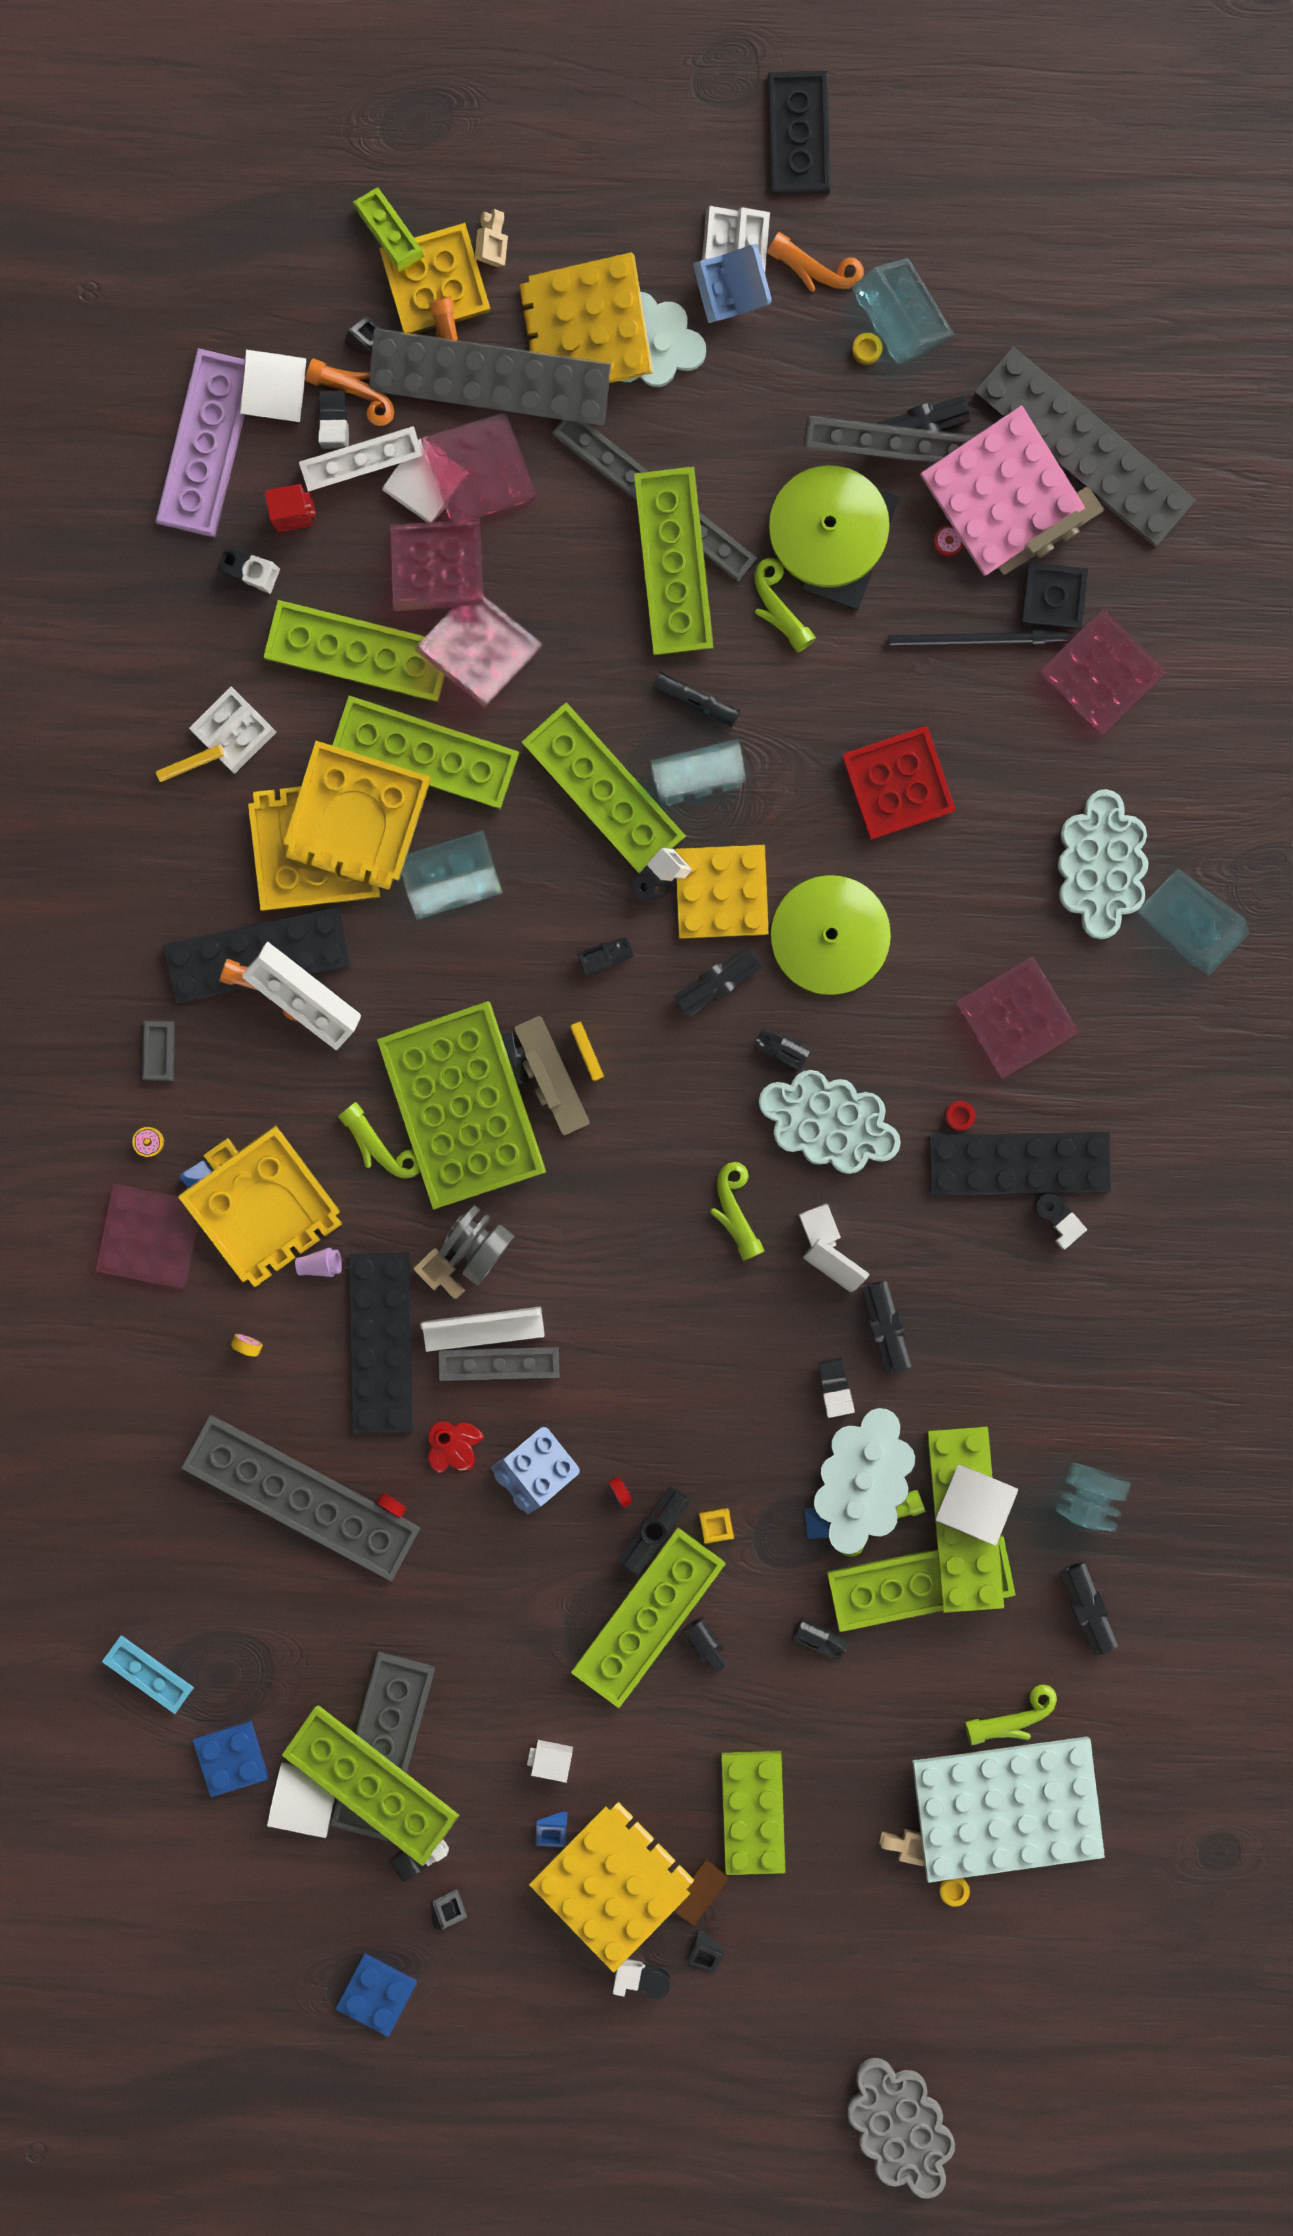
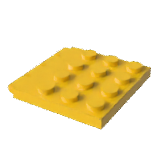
M632 252L529 276V282L520 284L523 307H534L524 311L527 335H538V338L528 341L530 351L612 363L610 383L653 374L635 256Z
M315 741L283 843L289 846L286 858L307 864L310 853L314 854L312 866L335 873L340 862L343 863L340 875L364 882L367 871L372 872L369 884L389 890L393 879L397 881L400 879L431 777Z
M301 786L280 789L281 800H276L275 790L253 792L254 803L248 804L261 911L380 898L379 887L369 884L372 872L367 871L365 880L362 882L340 875L343 865L340 862L335 873L312 866L314 857L312 853H310L307 864L286 858L289 846L283 843Z
M276 1125L178 1196L241 1281L244 1282L248 1279L254 1287L272 1275L266 1267L269 1263L277 1272L296 1258L290 1249L294 1246L302 1254L320 1241L315 1233L316 1229H319L324 1236H327L342 1225L336 1216L340 1213V1210Z
M619 1802L611 1810L605 1806L529 1884L613 1973L690 1895L687 1888L694 1881L680 1865L672 1873L669 1872L668 1868L675 1860L659 1843L651 1851L646 1848L654 1838L638 1821L630 1829L625 1826L633 1816Z

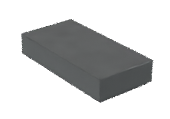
M144 1021L142 1080L174 1081V1021Z

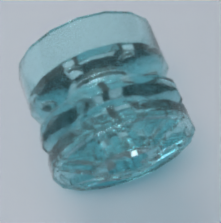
M1070 1462L1065 1482L1075 1487L1076 1492H1061L1060 1498L1072 1504L1071 1506L1057 1504L1055 1511L1077 1525L1093 1530L1116 1532L1118 1524L1107 1519L1106 1515L1121 1517L1122 1513L1110 1506L1111 1500L1126 1501L1131 1482L1089 1466Z

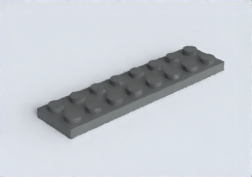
M376 328L373 334L369 387L382 393L603 426L605 424L612 363Z
M1014 346L974 393L980 401L1001 418L1022 405L1061 469L1084 488L1089 487L1099 501L1155 548L1196 501L1195 498Z
M213 1415L209 1416L181 1468L391 1582L421 1529L416 1524L403 1517L396 1516L377 1503Z

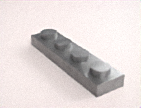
M559 1347L439 1350L440 1381L560 1377Z

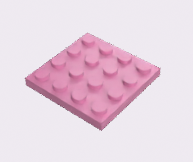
M1022 405L920 473L984 576L1023 551L1025 544L1075 511L1081 512L1085 509L1079 496Z

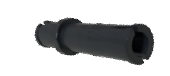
M662 671L657 675L652 687L654 690L656 689L703 712L702 716L706 718L711 716L730 725L732 728L741 712L740 709L717 700L718 696L714 694L709 696L688 684L664 674Z

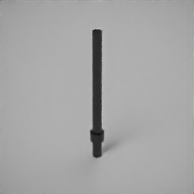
M1032 629L1031 632L888 636L889 647L1031 644L1032 647H1044L1045 644L1069 642L1068 631L1045 632V629Z

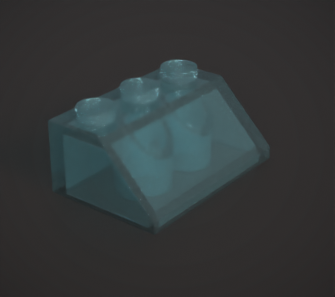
M909 258L875 267L852 287L857 295L859 304L866 310L872 320L874 329L881 335L888 347L889 354L896 360L897 364L919 357L954 335Z
M739 739L650 761L659 803L665 801L666 806L683 802V797L693 794L695 799L710 796L713 789L721 787L724 788V791L735 790L742 787L741 782H746Z
M483 830L409 853L402 869L406 892L417 920L502 893Z

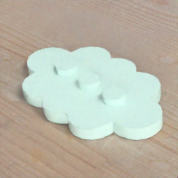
M640 292L653 374L640 376V378L649 386L662 387L673 380L677 369L691 371L703 364L706 357V344L699 333L687 329V315L679 304L665 301L657 305L651 295ZM639 377L622 380V382H631Z
M1104 789L1093 793L1085 803L1084 814L1072 816L1062 826L1060 835L1066 850L1059 856L1057 863L1060 874L1066 879L1059 890L1061 904L1068 911L1081 914L1083 929L1089 936L1096 939H1106L1116 934L1121 925L1122 915L1131 914L1140 909L1145 900V889L1140 879L1144 877L1148 870V859L1140 850L1146 842V827L1138 818L1124 815V804L1120 796L1114 791Z
M807 1070L798 1074L791 1085L780 1082L771 1083L760 1093V1110L764 1116L776 1122L774 1137L777 1144L786 1151L795 1152L802 1150L805 1158L813 1164L821 1165L831 1162L834 1168L841 1173L852 1174L861 1170L867 1163L868 1158L879 1162L888 1161L899 1151L901 1143L899 1134L895 1128L883 1122L885 1106L880 1097L868 1092L857 1094L854 1086L847 1080L838 1079L828 1082L825 1076L818 1071Z
M878 1408L871 1410L864 1417L861 1427L846 1426L837 1431L832 1439L834 1455L828 1458L821 1467V1476L825 1485L815 1495L814 1506L819 1516L831 1523L829 1529L831 1544L836 1550L844 1554H853L860 1551L865 1546L869 1535L881 1537L893 1531L898 1518L895 1507L903 1503L908 1496L909 1488L904 1477L912 1471L915 1465V1455L913 1449L907 1443L898 1439L900 1434L899 1420L893 1412L887 1409Z

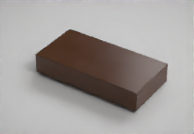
M707 1858L704 1859L692 1875L694 1881L687 1888L690 1895L674 1910V1912L693 1926H695L730 1879L729 1875H726L723 1870Z

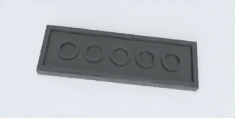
M378 1651L356 1735L407 1774L436 1667ZM337 1800L330 1826L388 1842V1838Z

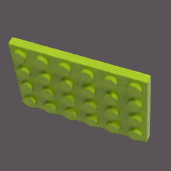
M490 1001L377 1039L433 1210L546 1172Z

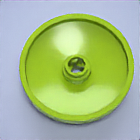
M834 465L810 468L793 477L777 495L770 514V541L774 553L783 567L799 580L820 587L847 585L867 574L880 559L889 534L887 507L877 488L858 472ZM832 519L835 521L833 527H827L824 523L825 520L830 521Z
M819 876L796 886L784 897L778 906L771 926L772 950L781 970L799 987L821 995L844 994L866 984L882 967L890 946V924L880 900L863 884L842 876ZM828 929H834V932L837 933V937L834 940L826 937Z

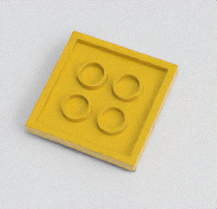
M465 223L415 237L414 239L422 248L425 257L400 272L384 249L379 248L405 333L418 334L435 329L434 316L431 315L428 302L448 296L452 297L455 311H453L455 322L491 312Z
M765 845L675 849L676 853L692 869L686 878H677L679 939L769 935Z

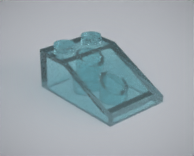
M1178 868L1137 911L1179 953L1208 976L1215 971L1249 934L1244 917Z

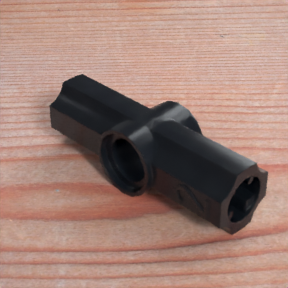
M960 396L935 405L931 403L918 405L909 409L906 414L877 422V424L941 432L969 423L971 419L964 397Z
M746 947L724 963L720 962L701 974L697 981L673 997L688 1018L713 1000L716 1002L737 988V984L760 970L762 966L751 949Z
M880 1281L862 1287L870 1318H868L874 1341L879 1346L886 1373H896L910 1368L911 1363L903 1336H905L899 1313L897 1310L895 1311L887 1281Z
M670 1486L649 1516L643 1520L641 1527L621 1553L618 1561L639 1575L660 1544L666 1540L668 1533L691 1503V1500ZM651 1523H657L662 1527L663 1532L658 1537H651L646 1532L647 1526Z
M1074 1563L1060 1571L1061 1577L1072 1600L1070 1605L1079 1626H1082L1093 1655H1103L1113 1651V1649L1118 1647L1117 1640L1106 1616H1108L1105 1604L1100 1593L1095 1590L1085 1563Z

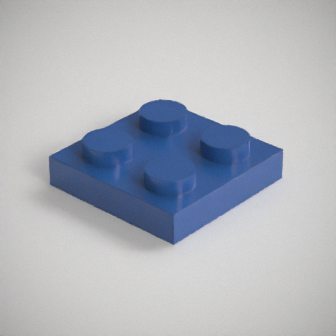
M251 1720L193 1739L210 1797L268 1780L269 1775Z
M364 1953L336 2010L389 2037L416 1986L417 1980Z

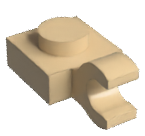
M496 209L492 210V214L482 212L480 222L483 228L477 230L475 259L495 267L505 266L508 236L501 234L504 213Z
M434 1248L414 1270L433 1290L442 1285L454 1299H457L465 1289L450 1276L456 1268L449 1265L450 1262L446 1258L441 1259L437 1256L439 1251Z
M905 1829L903 1838L891 1833L881 1832L879 1840L881 1848L898 1851L899 1861L925 1867L921 1832Z

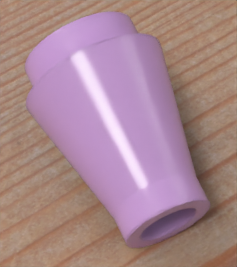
M326 1248L310 1255L296 1258L295 1266L298 1275L334 1277L335 1274L341 1273L342 1261L338 1250Z

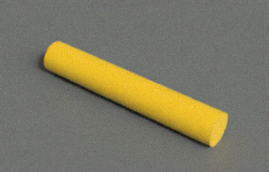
M217 745L156 771L157 777L160 782H163L225 755L221 745Z

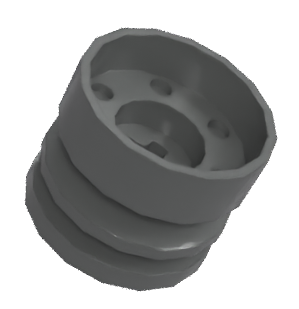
M474 1205L468 1212L460 1216L448 1231L437 1256L444 1259L451 1250L456 1252L449 1265L453 1267L464 1258L468 1262L462 1274L478 1286L509 1246L515 1235L501 1224L497 1225L490 1233L486 1231L485 1227L490 1219V1216L487 1214L478 1224L475 1223L473 1220L478 1215L480 1209Z

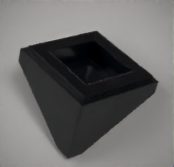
M365 316L348 330L344 343L350 347L370 353L373 346L374 330L382 328L371 318Z
M458 1889L431 1901L434 1929L443 1930L467 1918Z
M699 1929L687 1963L715 1973L725 1950L706 1932Z

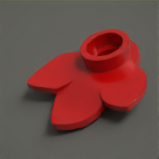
M446 1421L435 1423L428 1432V1440L431 1445L428 1454L430 1465L438 1473H442L449 1464L458 1470L466 1471L473 1469L475 1458L471 1447L484 1439L483 1434L478 1428L469 1423L457 1425ZM447 1433L449 1437L446 1441H439V1435Z

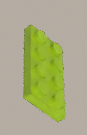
M781 1751L721 1753L726 1875L786 1873Z

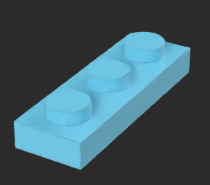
M122 1635L102 1661L174 1714L194 1688Z

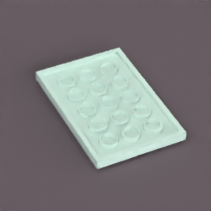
M1089 1737L912 1761L925 1873L928 1883L1105 1858L1091 1740Z

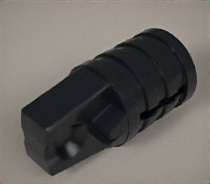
M627 938L603 942L598 946L596 945L582 952H577L586 978L600 971L603 972L608 968L611 969L634 956Z
M766 1028L761 1030L755 1042V1046L774 1060H778L780 1063L786 1064L800 1072L811 1051L810 1047L798 1043L796 1040L789 1038V1036Z
M513 1033L501 1035L517 1085L530 1084V1079H528V1074L523 1065L525 1061L523 1047L516 1048Z
M704 1617L693 1620L682 1629V1634L687 1637L688 1642L691 1643L692 1648L696 1651L695 1653L702 1663L708 1660L716 1672L726 1667V1663L719 1653L724 1647L719 1639L715 1637L713 1631L710 1630Z
M805 1617L800 1618L791 1638L792 1642L798 1643L802 1647L804 1646L817 1654L826 1655L837 1660L842 1658L848 1646L846 1640L831 1632L830 1629L815 1624Z

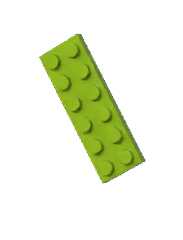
M693 466L636 473L634 478L654 655L714 649L695 468Z
M278 600L263 658L438 703L452 643Z
M348 696L332 745L430 776L429 786L500 810L519 756L518 751L352 696Z
M567 702L522 741V744L638 874L661 848L673 849L686 837Z
M988 1427L928 1431L943 1613L1004 1608L999 1543L997 1542L995 1546L936 1521L958 1464L993 1478Z
M677 1527L574 1666L571 1673L616 1707L620 1708L720 1573L726 1562Z
M1001 1535L998 1543L1003 1598L1016 1596L1004 1537ZM938 1549L827 1571L840 1632L943 1611Z
M319 1705L313 1709L282 1754L284 1758L422 1866L427 1863L460 1816Z

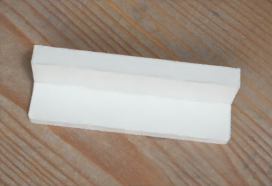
M413 426L300 461L299 465L307 489L312 491L423 455Z
M269 942L263 946L258 957L242 975L243 979L335 1050L354 1032L361 1017L360 1013Z
M541 1307L430 1320L420 1323L421 1330L423 1329L426 1352L545 1337Z

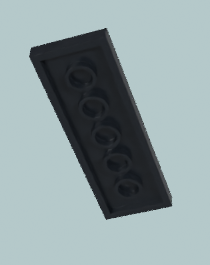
M339 907L164 944L163 947L175 1002L178 1004L247 989L248 987L237 984L231 986L219 981L226 959H230L240 963V966L249 967L267 942L310 975L352 966Z
M1110 1132L929 1135L931 1195L1111 1192Z
M410 1252L350 1253L353 1433L414 1431Z

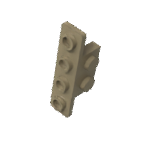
M1085 487L1077 492L1085 509L1081 512L1075 511L1027 542L1023 551L998 567L1002 575L1008 574L1036 555L1041 558L1054 549V543L1060 539H1063L1064 542L1068 541L1080 532L1078 529L1080 526L1101 514L1103 507L1089 487Z
M538 1016L516 1026L515 1031L527 1058L523 1062L529 1078L535 1076L540 1086L535 1089L542 1106L548 1104L552 1110L562 1134L567 1135L588 1125L590 1121L543 1018Z

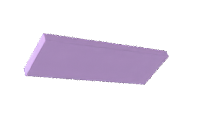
M198 348L155 521L157 524L215 538L245 414H240L245 359Z

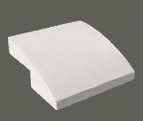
M709 206L706 209L702 260L722 256L755 244L759 249L765 272L770 212L741 208L736 211Z
M246 349L240 414L300 422L306 358Z
M420 438L418 442L423 456L400 463L384 485L383 491L431 525L446 508L452 495L467 479L468 472Z
M232 686L189 728L209 749L221 745L225 755L219 759L234 774L277 733Z
M818 1239L813 1247L809 1248L802 1257L849 1292L855 1291L870 1275L822 1239Z
M958 1464L936 1521L996 1546L1018 1489Z
M282 1762L267 1826L326 1838L335 1797L295 1765Z

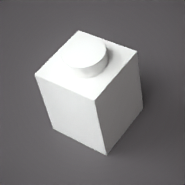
M828 1204L798 1214L811 1248L818 1239H822L831 1247L836 1246L835 1240L841 1237Z
M538 1740L537 1748H530L527 1766L533 1767L531 1776L567 1783L573 1747Z

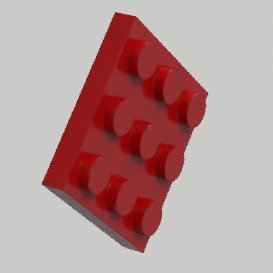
M928 726L842 754V759L870 840L956 811Z

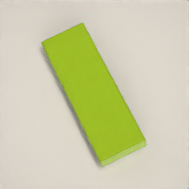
M378 187L353 201L355 210L399 272L425 257L422 248Z

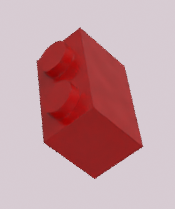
M301 484L265 491L270 521L278 533L313 526L312 517L317 516L314 500L309 492L303 490Z

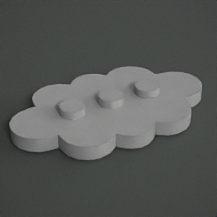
M871 2058L860 2064L856 2073V2082L860 2092L850 2099L847 2107L850 2124L860 2132L859 2143L861 2151L865 2156L875 2160L874 2166L877 2177L884 2184L897 2187L907 2183L911 2191L920 2198L929 2199L936 2197L943 2191L946 2184L943 2164L951 2159L955 2151L953 2135L947 2127L942 2125L943 2113L941 2106L936 2100L927 2097L928 2090L925 2080L917 2072L903 2070L895 2073L889 2063L880 2058Z

